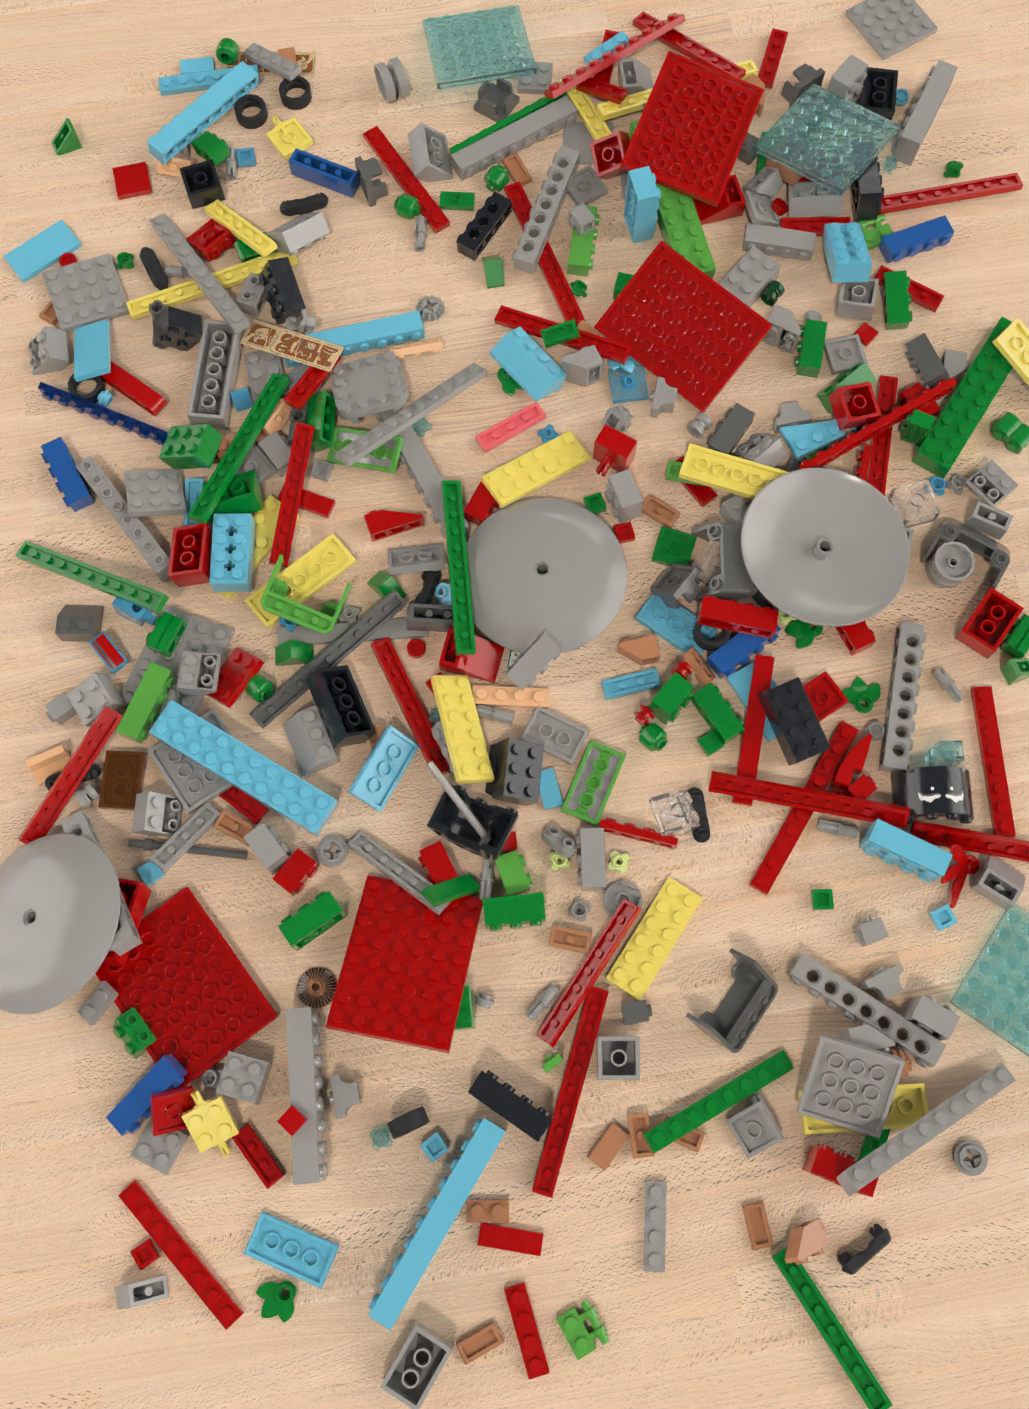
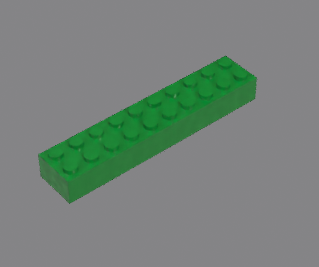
M1004 317L1000 318L911 462L938 477L945 478L1013 368L992 343L1012 321Z

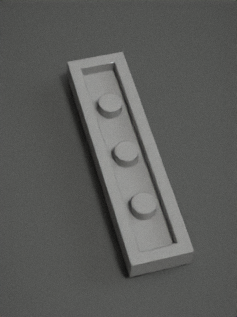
M256 43L250 45L243 52L246 59L289 81H292L302 72L300 65Z
M206 802L150 857L151 862L166 873L216 823L221 813Z
M645 1180L643 1271L665 1272L666 1181Z

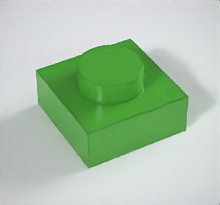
M552 1053L543 1060L545 1064L542 1068L548 1073L560 1064L563 1058L559 1053L556 1056Z

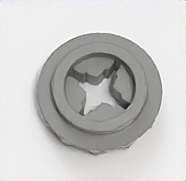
M433 295L430 297L424 296L423 299H419L416 309L417 311L419 310L423 320L435 321L443 315L444 303L439 297L436 298ZM428 304L433 306V312L428 308Z
M338 836L325 837L320 841L316 850L319 861L324 866L331 868L340 866L346 861L349 853L346 842ZM334 844L335 850L339 852L335 853L332 859L331 855L324 851L331 850Z
M969 1140L963 1141L956 1146L953 1153L954 1164L959 1171L969 1176H976L986 1169L988 1156L982 1145ZM967 1152L970 1155H978L972 1160V1165L969 1161H963L968 1156Z

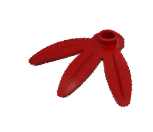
M953 844L950 848V853L953 854L952 859L957 864L950 866L941 878L942 884L948 883L955 878L949 898L951 909L957 904L967 875L977 873L980 867L979 860L973 855L967 856L958 844Z

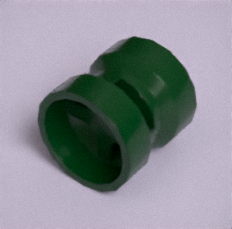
M772 280L768 284L767 289L763 290L760 297L765 304L773 306L778 301V297L784 294L785 289L780 282Z

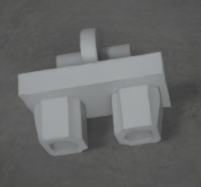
M302 309L299 319L295 316H290L286 319L285 326L290 331H297V333L304 335L313 333L316 317L307 316V310Z

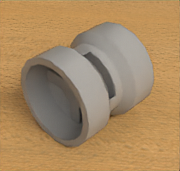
M698 413L695 421L690 422L687 429L692 436L701 438L705 433L704 431L712 426V421L706 414Z
M88 781L81 790H76L73 796L83 808H86L92 800L100 797V793Z

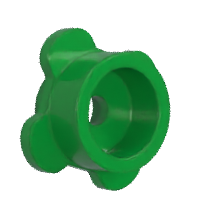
M958 161L947 163L944 177L958 178L961 175L960 171L963 168V163Z
M127 252L119 253L117 255L118 263L116 267L119 270L123 268L132 269L134 267L132 263L134 259L133 254Z
M576 280L570 283L571 291L575 296H587V293H585L587 285L584 282Z

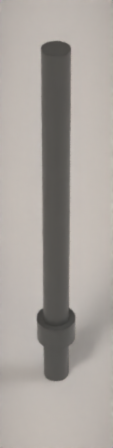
M129 839L128 842L129 847L143 848L144 851L158 850L164 844L162 842H155L153 839H145V841ZM192 846L186 852L190 854L247 859V852Z

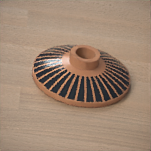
M315 967L308 969L301 975L297 983L299 999L306 1006L315 1009L329 1005L333 1000L337 986L336 978L325 968ZM318 983L320 988L314 991L313 985Z

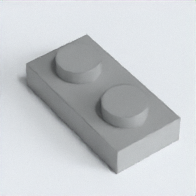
M106 980L101 981L77 1012L90 1026L95 1025L119 994Z

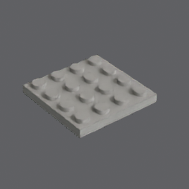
M865 0L847 9L845 16L882 60L935 34L938 29L915 0Z
M110 253L42 272L61 330L65 332H70L75 328L105 319L111 320L130 314L126 304L127 299Z
M214 708L201 716L202 719L232 736ZM162 742L147 750L188 814L196 811L206 802L208 803L233 786Z
M821 1033L797 1106V1113L880 1138L905 1065V1059Z

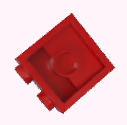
M210 219L186 238L188 244L209 262L218 259L224 250L232 248L234 242H236L231 231L213 219Z

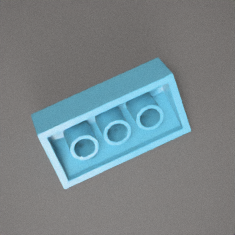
M521 327L508 332L489 353L535 402L560 390L567 376L562 368Z

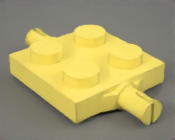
M277 116L272 117L271 121L275 124V128L267 132L266 135L285 161L290 159L296 148L304 151L314 144L313 139L295 117L281 122Z
M199 1090L192 1092L190 1095L196 1105L182 1113L181 1117L200 1153L211 1147L218 1146L222 1156L228 1155L231 1151L226 1141L239 1134V1128L220 1094L212 1099L203 1100Z

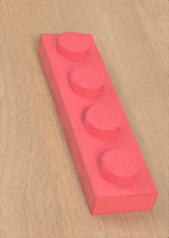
M535 402L475 436V439L484 453H487L546 419V414L538 403Z

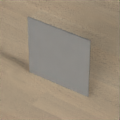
M574 122L571 126L564 127L563 147L580 152L579 164H594L590 143L595 140L584 123ZM605 122L613 133V122Z

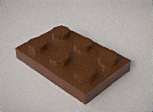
M106 750L98 805L100 809L135 810L136 794L142 793L147 755L145 752Z

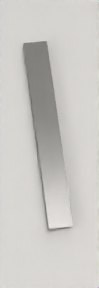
M406 619L388 620L364 642L378 641L387 637L390 640L429 637V631L406 630ZM336 623L333 630L325 635L303 626H295L292 632L287 631L286 627H277V645L289 640L313 645L330 644L347 630L351 624Z

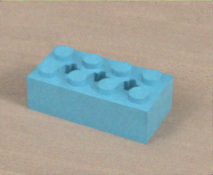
M649 166L628 171L623 216L633 244L653 239L654 231H656L655 222L658 220L657 210H659L661 191L659 187H656L655 174L651 173Z
M860 223L825 224L822 246L832 282H868L872 261Z
M214 514L209 582L214 592H252L255 521L252 514Z
M877 819L868 826L859 846L867 855H876L882 858L884 863L889 865L895 864L901 867V871L908 874H916L920 880L927 883L934 882L944 876L953 855L880 819Z

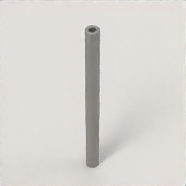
M430 761L427 763L426 767L483 841L488 843L492 838L434 762Z

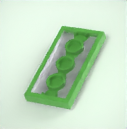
M336 427L333 447H330L326 461L332 464L347 466L337 458L336 452L368 431ZM394 436L349 467L395 474L404 439Z
M590 740L561 812L598 826L626 754Z

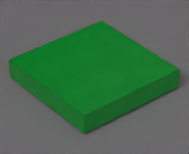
M662 526L651 561L669 567L672 563L688 566L697 536Z

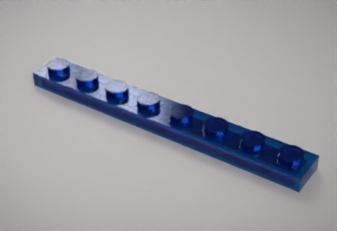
M40 382L37 387L42 393V397L48 401L55 400L64 407L70 406L81 414L85 412L96 420H105L111 426H120L126 432H135L141 438H150L159 445L163 446L168 436V432L46 383Z

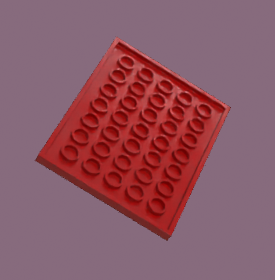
M668 51L621 162L620 169L628 172L649 166L651 173L655 174L657 184L717 208L764 89Z
M661 240L594 328L607 339L631 346L632 350L629 356L643 365L644 368L657 378H665L668 386L678 388L677 393L704 413L772 329L773 324Z
M367 875L325 1025L326 1029L449 1054L483 901L477 896L467 895L451 901L442 913L438 915L394 881Z
M188 886L141 920L137 931L142 943L129 951L124 966L102 963L95 973L100 982L106 980L119 994L114 1002L123 1014L131 1008H135L155 1036L156 1041L146 1048L155 1064L163 1056L172 1054L188 1073L183 1077L184 1082L179 1087L173 1088V1090L191 1084L203 1075L205 1071L227 1057L229 1051L233 1052L279 1017Z

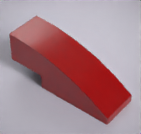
M868 734L860 740L845 756L834 774L831 786L846 790L850 786L853 774L859 775L863 771L873 737L872 734Z

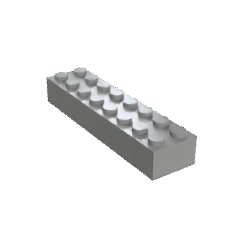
M312 1007L286 1009L290 1106L294 1105L308 1119L298 1132L291 1136L293 1185L319 1183L325 1181V1176H328V1163H324V1154H327V1142L323 1141V1132H326V1120L322 1119V1111L325 1110V1099L321 1098V1089H324V1078L320 1076L323 1058L322 1055H319L322 1037L321 1034H318L321 1016Z

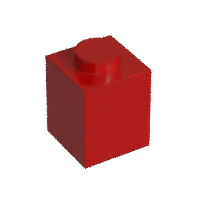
M863 774L843 793L845 796L866 799L877 787L871 777Z

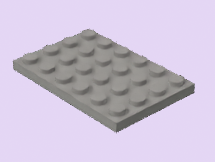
M165 604L160 616H162L164 611L183 619L187 627L170 658L151 651L145 644L120 694L126 704L123 709H127L150 662L172 670L176 675V682L173 688L169 689L167 700L158 711V718L171 700L196 714L205 695H184L177 688L183 651L222 654L223 659L235 632Z

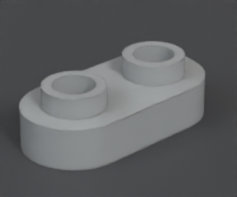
M546 826L544 828L541 838L549 847L563 857L569 858L574 856L577 845L570 837L555 826Z

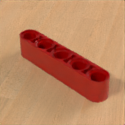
M112 361L111 372L100 375L102 381L155 417L168 404L159 393Z

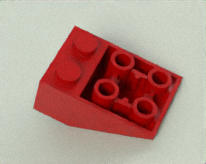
M736 174L730 175L717 208L692 198L701 225L743 216L746 204Z
M449 628L440 656L439 668L443 671L468 675L471 678L495 683L505 648L475 636V655H456L454 629Z

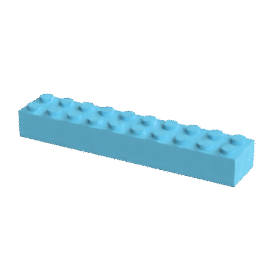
M173 700L168 703L149 731L157 740L318 837L338 806L337 800Z
M483 1118L482 1121L478 1119L472 1129L475 1134L472 1139L467 1138L460 1150L463 1151L461 1158L456 1157L449 1168L452 1170L449 1177L445 1176L440 1183L438 1189L441 1192L438 1197L434 1195L426 1207L430 1211L427 1216L423 1214L415 1226L418 1229L416 1235L411 1234L404 1245V1248L407 1249L404 1255L400 1253L392 1265L395 1271L393 1274L388 1273L380 1286L383 1289L382 1293H377L368 1306L371 1309L368 1316L390 1331L506 1132L486 1118Z

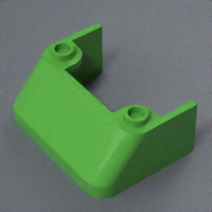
M280 554L261 597L262 608L271 614L317 633L329 634L333 630L350 592L351 584H347L339 604L332 601L327 602L323 605L320 612L285 598L288 592L287 584L277 578L284 563V556Z

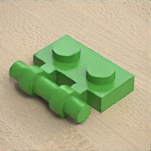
M884 214L877 216V220L857 221V223H860L868 250L878 247L883 236L894 233L888 223L884 225L880 223L886 220ZM873 226L874 228L868 230L866 227Z
M588 1299L580 1303L584 1312L578 1314L576 1308L573 1307L556 1317L577 1360L597 1349L593 1342L595 1338H599L602 1345L610 1341L606 1334L605 1326L601 1325L596 1316L597 1311L594 1306H591ZM586 1319H589L594 1329L589 1333L583 1323Z

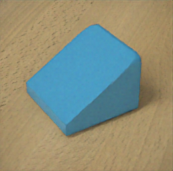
M247 387L230 392L237 412L253 407Z

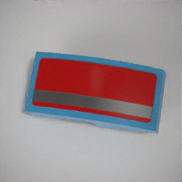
M104 631L88 642L113 674L129 663Z

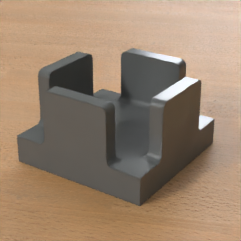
M805 63L793 71V75L800 82L796 83L795 86L789 81L784 82L782 94L790 102L789 109L792 112H795L819 96L825 71L822 68L815 70L811 65L808 66Z
M501 77L496 79L497 85L492 82L490 83L486 79L478 89V100L474 104V111L495 122L507 118L520 101V97L512 92V83Z
M361 156L356 157L354 160L360 186L369 206H375L376 199L388 195L386 182H381L380 179L371 180L373 177L382 175V169L375 158L363 161Z
M672 563L650 591L654 596L660 597L667 607L679 609L681 606L677 600L681 595L688 603H692L701 592V588L698 585L701 582L698 578L700 572L696 567Z

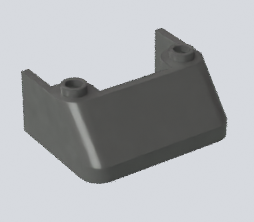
M953 518L945 519L920 562H925L939 539L945 542H960L966 545L972 552L989 560L992 567L997 569L986 592L990 588L995 589L1010 563V550L999 542Z
M714 522L691 530L693 535L707 542L720 540L721 574L714 576L710 580L709 592L697 595L694 601L700 603L703 596L709 595L715 596L717 599L738 601L751 597L757 592L758 589L751 580L742 557L740 540L742 524Z
M731 948L729 952L737 960L731 969V975L735 983L714 1014L706 1011L699 1018H696L687 1013L686 1017L699 1030L732 1053H737L742 1049L776 997L778 985L756 960Z

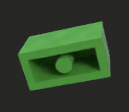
M517 850L499 856L495 860V864L507 896L519 895L530 891V885L533 882L529 872L525 874L523 866L526 863L523 855H518Z

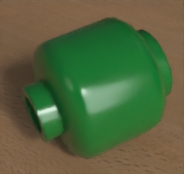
M230 38L221 39L216 48L217 59L226 65L235 63L239 54L238 44Z
M499 164L491 166L484 176L485 187L491 192H494V190L502 191L509 181V172Z
M405 193L397 196L394 210H396L398 216L411 220L420 213L421 206L416 197Z
M261 674L253 676L245 688L246 694L258 703H262L274 692L273 683Z
M656 723L645 724L639 730V742L649 751H660L668 742L667 733Z

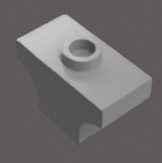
M658 377L656 389L651 391L649 402H653L650 417L657 418L662 412L673 413L678 388L668 386L663 377Z
M798 401L780 404L777 412L778 418L775 419L772 429L775 434L780 433V427L811 423V412L803 411Z
M901 963L886 970L884 967L873 971L874 976L860 982L863 990L871 989L875 991L880 1000L887 999L903 991L899 977L904 969Z
M341 1075L330 1076L332 1092H329L331 1105L334 1104L336 1119L346 1118L351 1106L362 1104L359 1082L346 1083Z

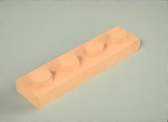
M473 685L472 694L475 706L479 704L515 708H537V706L548 709L549 689L524 688L522 690L519 687Z

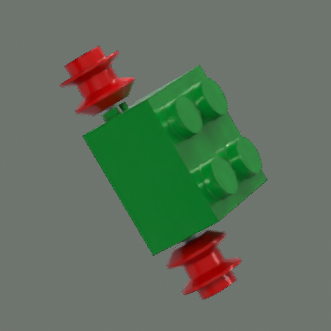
M677 661L678 667L671 668L673 676L652 699L651 704L648 706L640 705L641 711L634 712L635 720L639 724L649 725V718L654 719L655 717L665 725L669 721L673 723L679 716L681 707L685 709L694 695L692 693L694 686L686 678V674H692L691 666L687 662Z

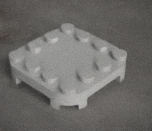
M393 351L336 365L332 370L331 384L337 410L341 419L352 421L353 424L360 423L359 418L390 409H394V413L401 411V407L406 401L409 402V394L402 366Z

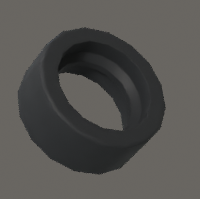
M296 76L292 81L284 79L280 83L279 93L281 102L286 108L301 110L309 105L312 94L310 84L305 78ZM294 88L305 90L304 94L300 97L291 98L286 96V93Z
M244 95L235 103L236 119L242 127L257 129L266 122L268 118L266 104L258 95ZM248 107H258L261 109L257 115L252 117L242 115V112Z
M73 373L68 381V390L74 400L86 406L97 403L99 401L97 397L100 392H105V385L100 376L86 379L94 380L97 385L91 393L81 395L76 390L83 381L76 382Z
M696 622L692 633L697 646L706 651H716L728 641L731 631L721 629L723 634L719 641H708L701 634V627L703 625H699Z
M422 1106L393 1119L387 1125L393 1139H396L426 1125L430 1121Z

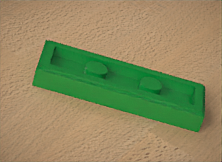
M467 873L424 888L421 894L432 907H436L478 892L481 886Z

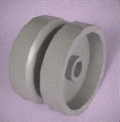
M398 57L389 59L387 65L384 62L374 65L376 81L386 103L394 101L396 94L400 98L409 95L407 77Z
M955 541L941 545L928 557L926 562L928 578L933 584L941 588L957 586L970 576L975 568V558L972 551L966 545Z

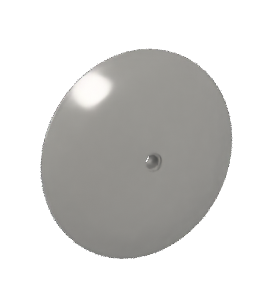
M806 468L786 473L771 481L755 496L743 519L740 539L741 552L751 580L771 604L785 614L800 621L826 627L848 626L860 623L884 610L895 599L905 582L910 563V547L906 529L898 512L890 501L875 487L847 472L828 468Z
M539 498L510 504L484 520L476 528L466 544L473 623L489 639L509 650L523 653L544 630L562 644L560 650L562 653L575 650L600 635L613 621L622 605L627 586V566L621 545L611 529L599 517L574 503L558 499ZM540 570H545L547 573L542 575L538 572Z
M74 834L44 836L24 845L0 865L1 1010L15 1014H34L52 1009L80 991L104 961L117 930L121 896L119 880L111 860L92 841Z

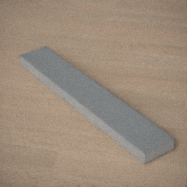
M361 830L348 842L347 845L351 850L436 914L440 915L450 902L432 907L421 893L424 888L430 887L433 884Z

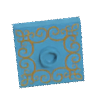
M643 365L634 366L632 374H629L622 368L616 370L608 369L613 404L649 399Z

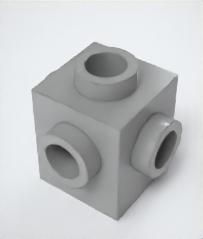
M624 406L611 407L606 412L602 424H606L619 432H625L630 427V421L633 416Z

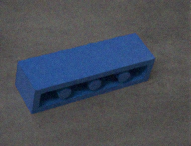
M296 148L288 161L291 175L353 198L360 185L358 171Z
M944 215L883 236L878 248L887 264L893 261L898 262L902 258L913 257L920 252L930 251L934 247L947 245L954 234V230Z
M61 436L41 445L44 452L41 456L46 464H50L51 467L48 470L53 478H57L58 482L55 484L60 493H64L65 497H63L66 506H71L74 512H77L95 503L82 475L75 467L76 463Z
M777 625L776 633L772 639L738 633L708 656L706 663L720 679L724 676L728 678L736 671L735 668L737 666H744L748 663L750 656L754 653L755 655L761 653L765 649L764 645L768 642L770 644L775 642L779 638L778 634L781 628Z
M172 1054L163 1056L106 1118L121 1136L129 1133L131 1135L134 1134L141 1127L140 1123L151 1116L150 1095L179 1087L184 1082L183 1077L188 1072Z

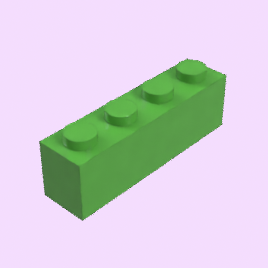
M587 206L595 217V225H599L600 215L597 214V207ZM594 228L582 236H579L575 229H573L567 274L588 277L589 270L593 268L594 259H591V255L595 254L596 244H593V240H597L598 229Z
M150 662L116 729L119 735L140 744L148 738L150 727L157 720L158 711L161 705L165 704L167 693L176 682V675L172 670Z

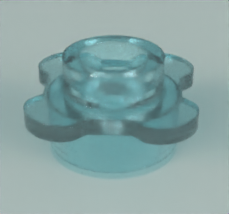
M892 153V156H887L885 159L884 170L889 171V175H892V170H896L897 159H894L895 153Z
M423 417L414 423L412 427L418 433V436L423 437L428 430L432 429V424L428 423Z
M433 708L429 714L431 716L429 721L437 723L441 720L438 708Z
M387 1126L380 1130H371L370 1137L373 1140L372 1148L374 1150H379L385 1146H392L393 1141L390 1139V1130Z

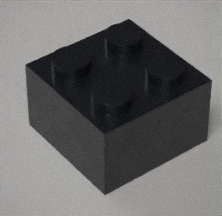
M213 159L179 168L192 209L209 205L217 199L219 201L225 200Z
M167 306L153 323L154 343L176 348L180 351H188L202 335L201 315Z

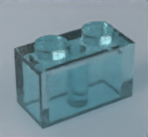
M962 740L938 741L926 752V763H929V766L956 767L964 760Z

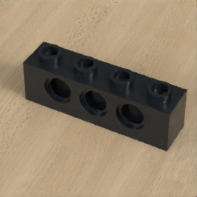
M494 192L491 197L489 196L482 209L477 211L473 221L467 224L464 233L458 236L456 241L458 252L476 261L511 214L512 200L497 192Z

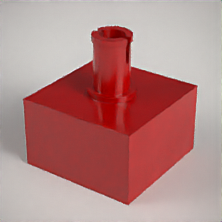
M617 131L590 143L597 178L607 180L627 172L620 169V165L630 143L629 133Z
M870 381L839 387L829 396L839 430L863 426L868 423L872 424L881 416Z
M605 424L594 442L593 459L600 462L595 470L596 473L600 475L602 471L601 476L605 477L610 468L618 472L628 470L635 458L638 441Z

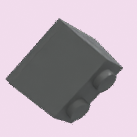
M65 605L57 615L55 634L62 641L90 642L101 633L104 607L98 605Z

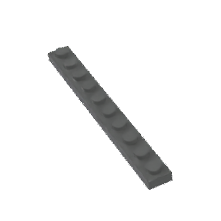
M393 589L249 713L250 716L264 729L309 690L306 679L316 669L338 665L405 607L407 603Z

